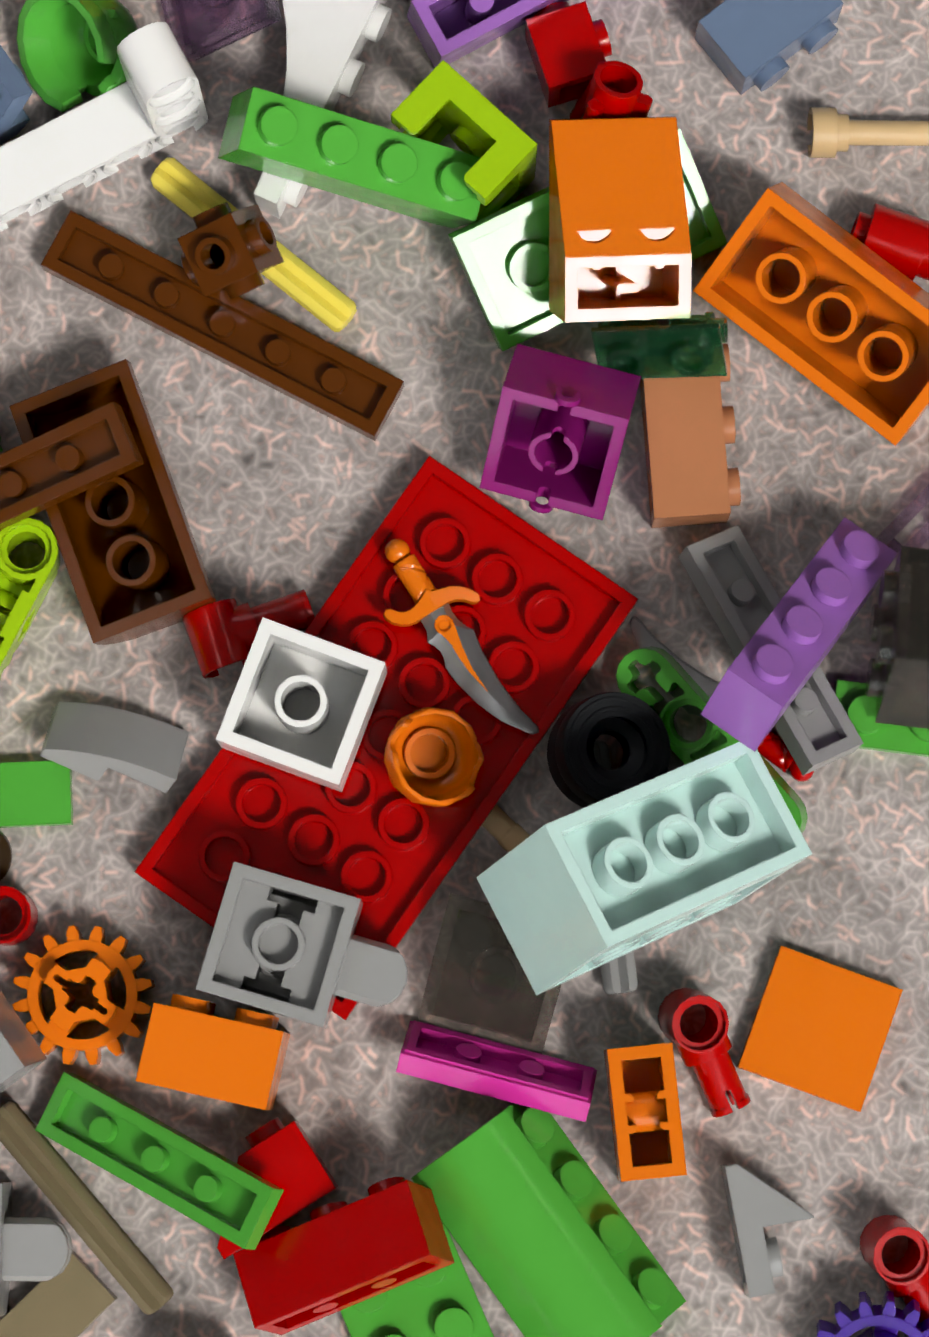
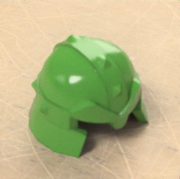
M26 0L18 16L16 36L20 63L31 87L42 100L63 113L83 101L81 96L83 92L93 96H100L127 82L117 54V46L129 34L136 31L138 26L130 11L119 0Z

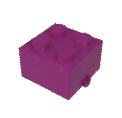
M517 344L502 387L479 488L529 501V507L538 513H549L553 508L603 521L641 376ZM545 497L548 499V503L544 505L539 504L536 498Z

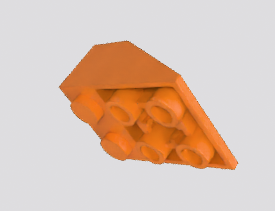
M676 117L549 119V311L565 323L691 318L692 253Z

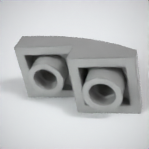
M59 701L54 708L40 756L96 781H99L107 768H110L167 793L177 779L189 732L157 719L122 709L88 703Z

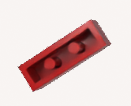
M404 1177L387 1178L371 1185L367 1189L369 1196L350 1204H347L345 1201H338L320 1206L310 1213L311 1221L292 1229L289 1226L274 1227L262 1235L255 1250L242 1249L235 1252L233 1256L254 1328L283 1335L455 1263L432 1190L405 1180Z

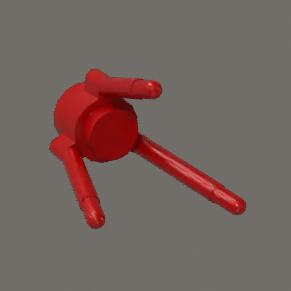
M619 61L598 62L591 81L575 103L569 116L570 119L647 117L653 99L649 95L641 93L643 80L635 68Z

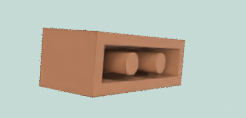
M716 325L639 331L637 354L639 376H641L640 392L651 528L727 523L731 514L730 506H740L741 503L738 468H727L725 444L735 443L736 439L733 406H722L720 382H730L728 344H717Z

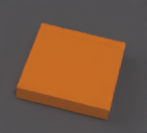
M781 945L776 954L737 1068L848 1109L861 1112L903 990Z

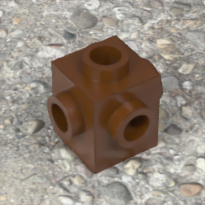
M227 202L215 206L193 217L197 229L177 238L183 250L181 261L184 271L191 282L200 287L204 297L226 289L230 300L265 284L260 273L284 262L277 247L274 232L263 217L258 204L233 212Z

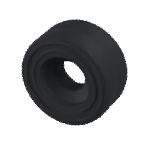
M621 692L599 693L569 707L554 724L547 745L548 766L555 784L570 801L583 808L667 773L671 757L668 732L659 715L641 699ZM600 735H611L622 745L623 761L616 770L602 767L594 756V744Z

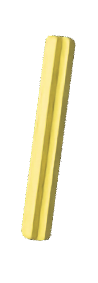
M167 157L164 159L150 178L153 187L192 219L198 214L225 202L228 203L232 212L238 210L175 158ZM276 240L284 262L261 274L332 331L340 332L353 319L357 311L355 302Z

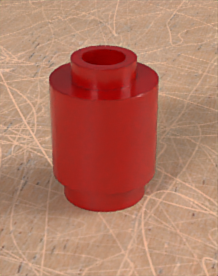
M877 203L874 204L870 214L858 212L850 233L912 281L915 276L929 281L928 220Z

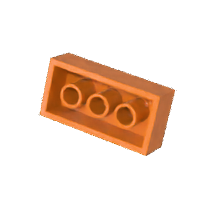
M783 182L768 187L693 291L896 446L908 434L929 406V293Z

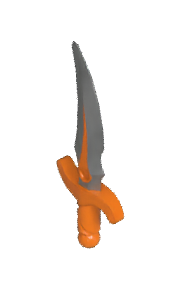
M393 539L388 542L385 547L386 558L396 564L393 569L416 605L406 612L386 609L383 614L384 620L399 627L412 626L421 621L427 631V643L435 646L441 652L447 671L455 682L479 706L501 722L532 735L539 733L538 726L520 709L500 683L481 649L474 629L460 622L451 610L449 604L453 602L477 604L480 600L479 594L461 586H448L436 589L414 554L410 555V548L405 541Z

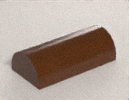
M127 359L9 406L21 441L25 443L106 404L115 402L120 404L143 459V465L46 509L93 643L97 645H109L133 640L183 622L182 617L187 613L216 602L133 367Z

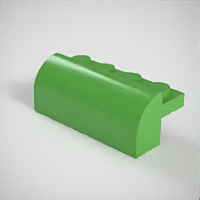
M512 1103L411 1178L414 1183L432 1190L441 1221L525 1337H649L662 1327L660 1323L686 1302L549 1112Z

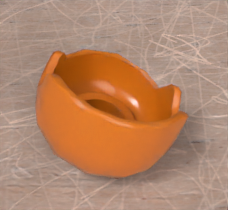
M423 707L402 717L389 734L384 753V763L393 787L411 802L433 807L448 806L468 797L475 790L474 783L484 761L482 749L477 742V737L471 725L453 710Z

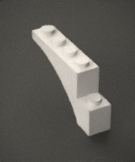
M282 0L286 23L287 62L283 96L331 111L334 110L341 94L350 98L357 89L365 69V63L358 59L367 41L370 40L378 43L389 23L392 9L385 6L387 0ZM262 172L254 191L255 201L261 211L280 219L287 204L294 207L299 205L308 185Z

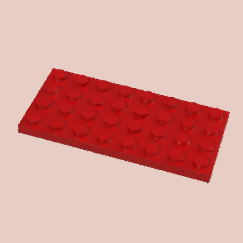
M429 456L304 632L386 663V678L343 791H336L222 748L134 872L214 928L233 863L237 862L360 898L363 902V907L354 935L397 948L638 602V598ZM393 539L405 541L410 548V555L414 554L436 589L448 586H461L479 594L480 600L477 604L453 602L449 604L451 610L460 622L474 629L481 649L500 683L520 709L538 726L539 733L532 735L501 722L479 706L455 682L447 671L441 652L435 646L427 643V631L421 621L412 626L399 627L384 620L383 614L386 609L406 612L416 605L393 569L396 564L386 558L385 547L388 542ZM423 707L453 710L471 725L484 756V761L474 783L475 790L468 797L444 807H433L411 802L393 787L384 763L385 747L392 729L402 717ZM336 996L332 1011L344 1020H347L359 1002Z

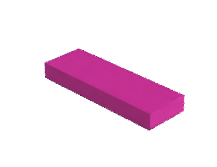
M410 1020L396 1069L398 1073L586 1122L597 1074V1070L593 1067L415 1020Z

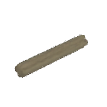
M13 1101L6 1102L0 1106V1142L143 1313L151 1315L157 1312L173 1296V1289L46 1137L35 1130V1124L20 1106Z

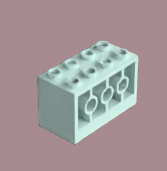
M737 742L543 825L476 878L537 996L740 902L812 855V852L758 750L754 752L741 742Z

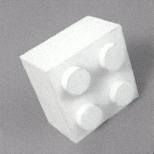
M262 617L218 731L216 741L221 748L342 792L386 678V663Z

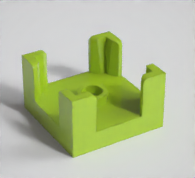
M444 60L391 113V122L398 129L402 127L404 129L402 133L439 144L449 133L453 142L462 152L481 157L464 176L466 186L477 195V200L481 202L477 220L509 206L535 179L537 143Z

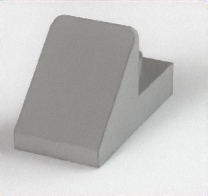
M735 1163L720 1165L744 1293L749 1298L774 1294L773 1278L783 1276V1266L776 1237L765 1239L763 1227L811 1219L814 1216L740 1165Z

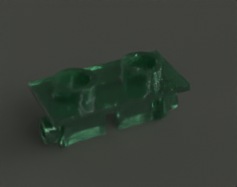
M706 312L705 315H691V318L670 319L669 325H659L658 319L599 322L598 328L591 329L597 364L600 366L641 376V379L727 376L723 343L728 341V323L726 318H715L714 312Z

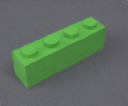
M254 86L232 97L218 155L219 159L436 225L457 228L476 222L481 202L477 200V195L466 186L464 176L481 157Z

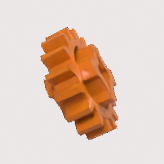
M72 925L67 927V942L63 944L50 934L43 937L44 946L47 950L43 957L29 952L25 954L23 958L34 968L30 977L15 976L13 983L20 988L27 989V998L13 1003L12 1006L15 1011L30 1013L32 1020L27 1022L25 1027L31 1035L41 1032L45 1036L40 1044V1049L44 1055H49L58 1046L63 1047V1064L73 1065L79 1051H85L89 1064L94 1066L100 1064L101 1049L107 1047L115 1056L120 1057L125 1054L123 1043L120 1040L125 1033L141 1039L144 1032L134 1023L137 1014H151L153 1007L141 1002L140 994L154 988L155 984L154 980L138 978L136 975V971L146 962L143 955L131 956L128 959L123 956L129 942L125 937L120 935L108 946L105 944V928L94 926L89 939L83 940L79 928ZM75 953H98L95 958L90 960L86 967L69 970L58 963L63 958ZM118 969L123 976L126 986L124 1009L114 1002L111 981L117 974ZM61 977L66 981L77 982L86 985L93 979L96 984L92 989V994L99 999L97 1003L107 1009V1013L100 1009H92L81 1006L75 1012L71 1007L76 998L69 992L70 988L60 981ZM44 983L53 989L56 1006L50 1021L45 1014L42 1004ZM98 1021L109 1028L107 1032L94 1038H70L81 1023Z

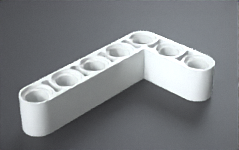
M155 22L143 26L129 34L117 46V54L127 82L0 147V232L9 228L6 222L28 211L30 216H33L64 200L62 193L81 183H84L87 188L118 172L119 169L116 165L136 155L143 159L174 143L172 136L192 126L197 131L207 123L208 115L198 78L166 22Z

